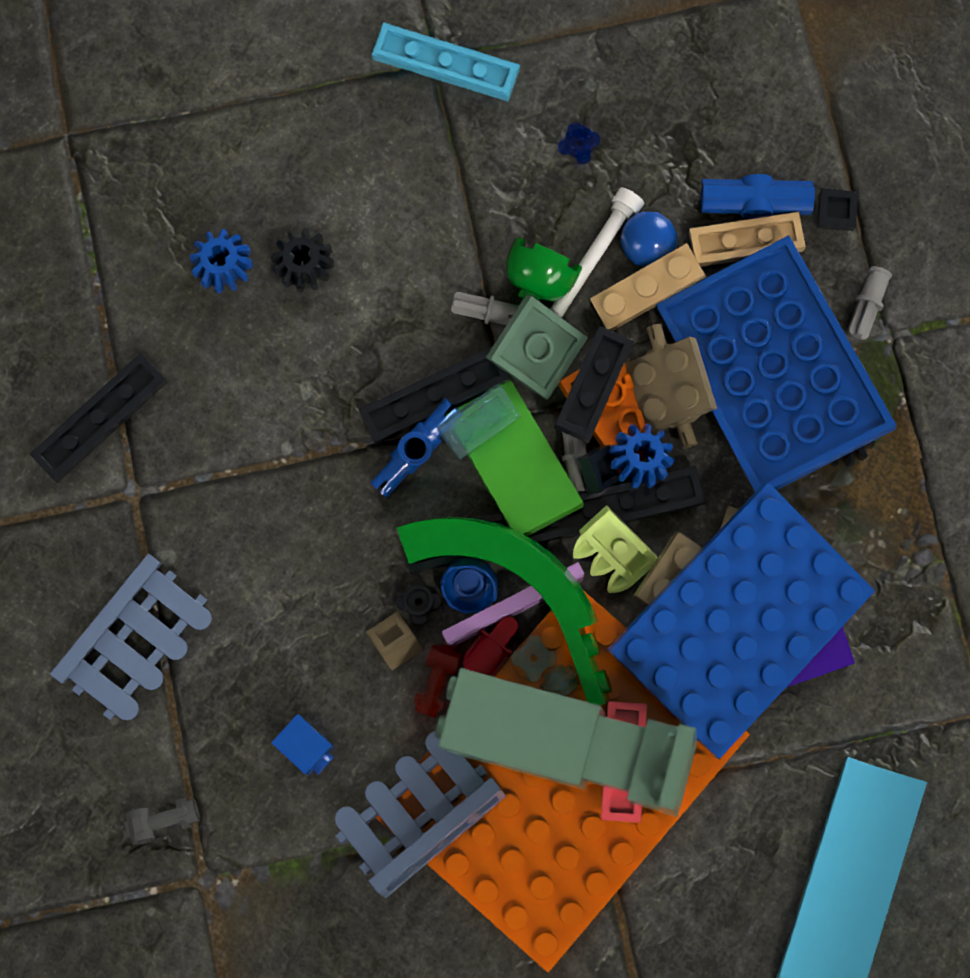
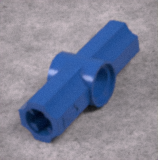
M751 174L742 177L740 180L703 179L701 183V213L741 214V217L745 219L799 212V215H812L815 200L813 181L773 180V177L765 174Z

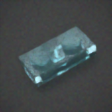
M496 384L436 428L457 459H462L521 416L502 386Z

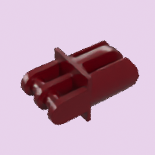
M511 616L502 618L490 634L483 629L480 630L479 636L464 655L463 665L466 670L492 677L498 674L513 654L507 647L518 633V623L515 618Z

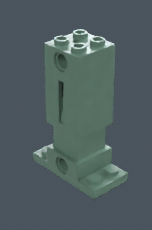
M460 668L458 677H451L446 694V699L451 700L447 716H440L435 732V738L440 739L438 747L453 754L585 790L587 782L626 792L628 793L627 799L630 803L658 810L663 814L674 817L679 816L698 742L696 728L679 724L677 727L648 719L646 728L605 717V712L599 705Z

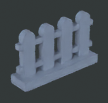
M149 553L50 673L51 676L62 684L66 683L70 678L76 683L72 691L80 696L85 690L107 707L103 715L109 720L114 715L123 720H131L136 717L139 712V704L131 694L139 684L148 690L160 687L164 678L161 670L155 666L164 654L173 660L183 658L187 653L188 646L186 641L179 636L188 624L198 630L205 629L212 620L211 613L203 606L207 599L200 594L195 600L174 584L173 581L177 575L169 570L164 576L158 571L162 564ZM144 588L150 594L139 605L133 599ZM157 600L180 617L172 629L148 612ZM119 618L126 624L115 635L109 629ZM133 630L156 647L148 659L124 642ZM95 648L101 654L91 665L85 658ZM109 660L132 678L124 689H121L100 672Z
M435 732L430 733L426 738V748L432 755L424 762L419 764L410 756H405L398 760L395 769L401 781L393 788L389 789L384 783L379 781L368 785L365 796L371 806L359 815L353 808L343 807L335 815V823L341 830L335 837L342 845L349 840L365 861L359 866L365 875L370 874L372 871L374 872L375 876L369 882L385 898L507 797L492 778L486 782L483 781V778L488 773L481 765L474 770L464 756L450 753L438 747L440 739L435 738ZM439 764L456 784L445 795L428 775ZM408 790L413 793L426 810L415 820L398 801V798ZM462 795L467 797L458 806L454 807L452 805ZM378 815L395 835L385 845L381 843L367 825ZM434 820L436 824L424 833L422 829ZM404 846L406 849L394 859L392 854Z

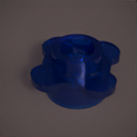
M572 123L568 126L565 139L558 143V150L562 155L569 154L576 158L579 164H587L591 160L590 154L593 148L599 146L601 138L597 132H592L588 127L580 123ZM582 141L583 144L582 146H577L576 142Z

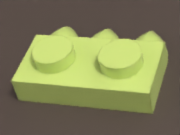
M607 505L579 530L581 535L573 549L574 559L586 558L598 552L591 563V576L604 575L615 569L608 582L607 591L609 593L621 592L631 587L652 568L658 559L657 555Z

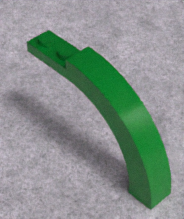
M445 517L396 527L409 564L430 557L445 555L476 557L501 565L528 582L550 606L560 624L587 702L600 706L609 700L608 693L612 692V687L605 669L599 671L594 657L599 655L596 640L592 632L586 634L584 628L593 625L598 619L580 584L552 553L518 531L480 519Z

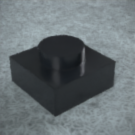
M821 188L819 192L817 228L854 231L857 219L858 191Z
M610 445L596 447L577 459L588 494L601 493L619 481L618 469L615 470L610 467V463L614 460V457L609 453Z

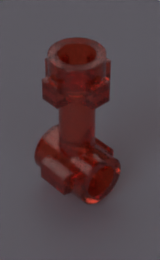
M432 644L425 666L433 669L424 694H416L414 711L436 718L438 711H442L444 702L438 700L446 675L448 673L455 676L462 655L455 652V648L440 644V646Z

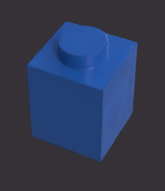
M299 714L271 742L308 776L313 771L319 775L334 759L330 752L335 746Z

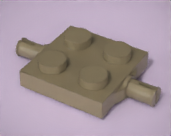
M662 324L651 325V327L646 328V331L648 332L653 349L646 355L626 363L628 374L631 375L633 381V391L638 408L642 410L645 423H650L652 428L651 434L667 428H677L682 449L696 446L698 442L696 441L691 423L695 422L701 415L717 409L697 340L693 337H687L676 343L667 344Z

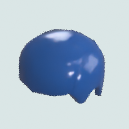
M648 211L640 212L631 217L624 224L620 238L624 255L635 265L648 266L676 250L678 235L673 223L659 212Z
M464 557L456 560L444 571L440 581L442 596L448 605L463 614L479 613L487 609L497 599V575L490 564L480 558Z

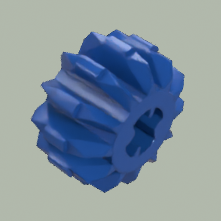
M222 229L219 237L214 238L213 234L207 231L206 238L208 242L206 244L201 241H195L194 246L198 253L190 254L189 259L191 263L196 265L191 272L195 278H201L200 283L205 289L214 284L215 291L221 294L224 290V285L228 284L232 291H236L237 285L235 280L239 279L247 282L249 277L244 270L253 268L252 259L248 258L251 249L249 245H241L242 238L237 233L229 238L227 230ZM224 256L226 264L219 266L217 259Z
M650 423L645 424L641 432L635 424L630 425L628 434L619 432L615 437L617 444L612 445L609 449V453L616 457L610 463L611 469L623 470L618 477L621 482L625 481L628 476L631 477L633 489L639 487L642 479L648 488L653 487L656 484V478L664 480L668 476L666 468L674 464V459L667 455L673 449V444L660 442L665 435L662 430L657 432L655 436L652 435ZM638 450L644 451V458L647 459L645 462L639 461Z

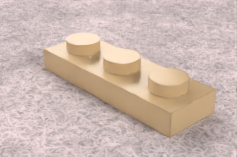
M799 212L691 228L688 233L692 253L700 267L740 261L788 235L798 252L804 251L806 247Z
M686 243L595 295L590 300L606 329L613 331L654 308L656 304L705 279L706 276Z

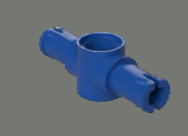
M444 398L442 403L424 423L420 421L411 432L401 438L398 447L390 454L392 459L370 481L376 489L385 480L387 481V484L380 491L385 497L389 498L391 493L409 473L413 475L423 463L431 458L434 450L442 442V435L463 414L457 407H454L446 416L445 413L453 405L449 400ZM413 437L422 439L426 445V453L422 458H413L407 452V443Z

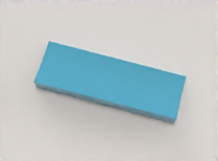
M850 757L845 758L776 978H868L927 785L926 781L892 772Z

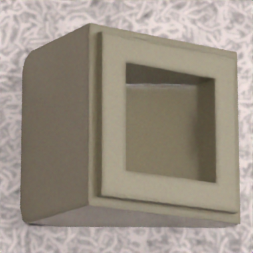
M398 611L366 632L391 670L398 668L422 651L421 645Z

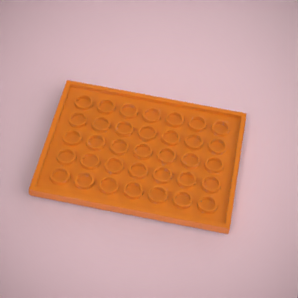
M584 591L598 619L593 625L584 628L586 634L592 632L596 640L599 655L594 657L599 671L605 669L611 683L612 692L608 693V701L647 704L646 725L648 719L678 727L681 723L606 650L626 627ZM551 610L512 654L495 678L587 702L566 639L557 618ZM607 702L603 705H600L603 711L605 712V717L607 712ZM745 731L720 759L715 758L698 741L679 816L674 817L642 806L641 823L601 820L603 786L587 782L585 790L465 757L474 770L481 765L488 773L483 778V781L486 782L492 778L507 797L428 862L427 865L548 973L750 734ZM428 751L418 763L421 764L432 754ZM440 764L428 773L429 777L444 795L456 786ZM410 790L398 798V801L414 820L426 811ZM462 795L452 805L454 807L458 806L467 797ZM379 815L375 817L390 832H392L391 829L387 826V824ZM434 820L431 821L422 831L426 833L436 822Z

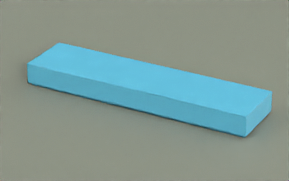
M384 22L372 52L373 60L504 101H509L520 70V64Z

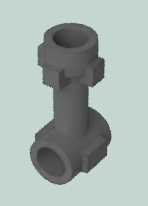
M182 798L175 800L176 808L150 815L149 808L136 809L126 813L127 822H124L127 838H131L133 845H140L155 840V830L178 823L181 824L182 829L193 827V823L200 821V814L195 799L187 800Z

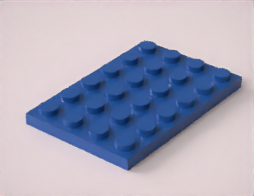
M789 235L656 304L675 343L687 337L696 338L717 405V409L713 410L712 413L754 492L764 483L768 482L778 490L897 429L892 416Z
M768 482L764 483L606 650L682 725L696 728L697 740L715 758L720 759L875 590Z

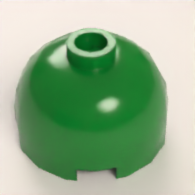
M515 237L506 260V273L511 284L520 290L518 297L524 299L526 295H529L538 301L541 299L552 302L565 297L576 284L582 271V266L575 264L570 268L567 266L570 259L537 243H535L533 249L523 247L525 240Z

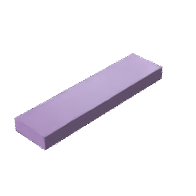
M579 562L567 567L578 583L583 581L585 573ZM530 586L443 630L442 635L448 647L452 648L480 634L481 629L486 631L494 627L502 618L506 616L513 617L545 600Z

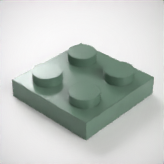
M526 295L486 358L538 396L548 400L588 337L534 297Z

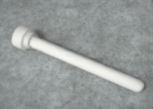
M621 187L612 199L613 206L611 210L613 213L579 263L582 266V271L576 284L565 297L556 300L550 308L559 317L562 318L624 221H628L632 216L638 214L643 207L644 201L634 192Z

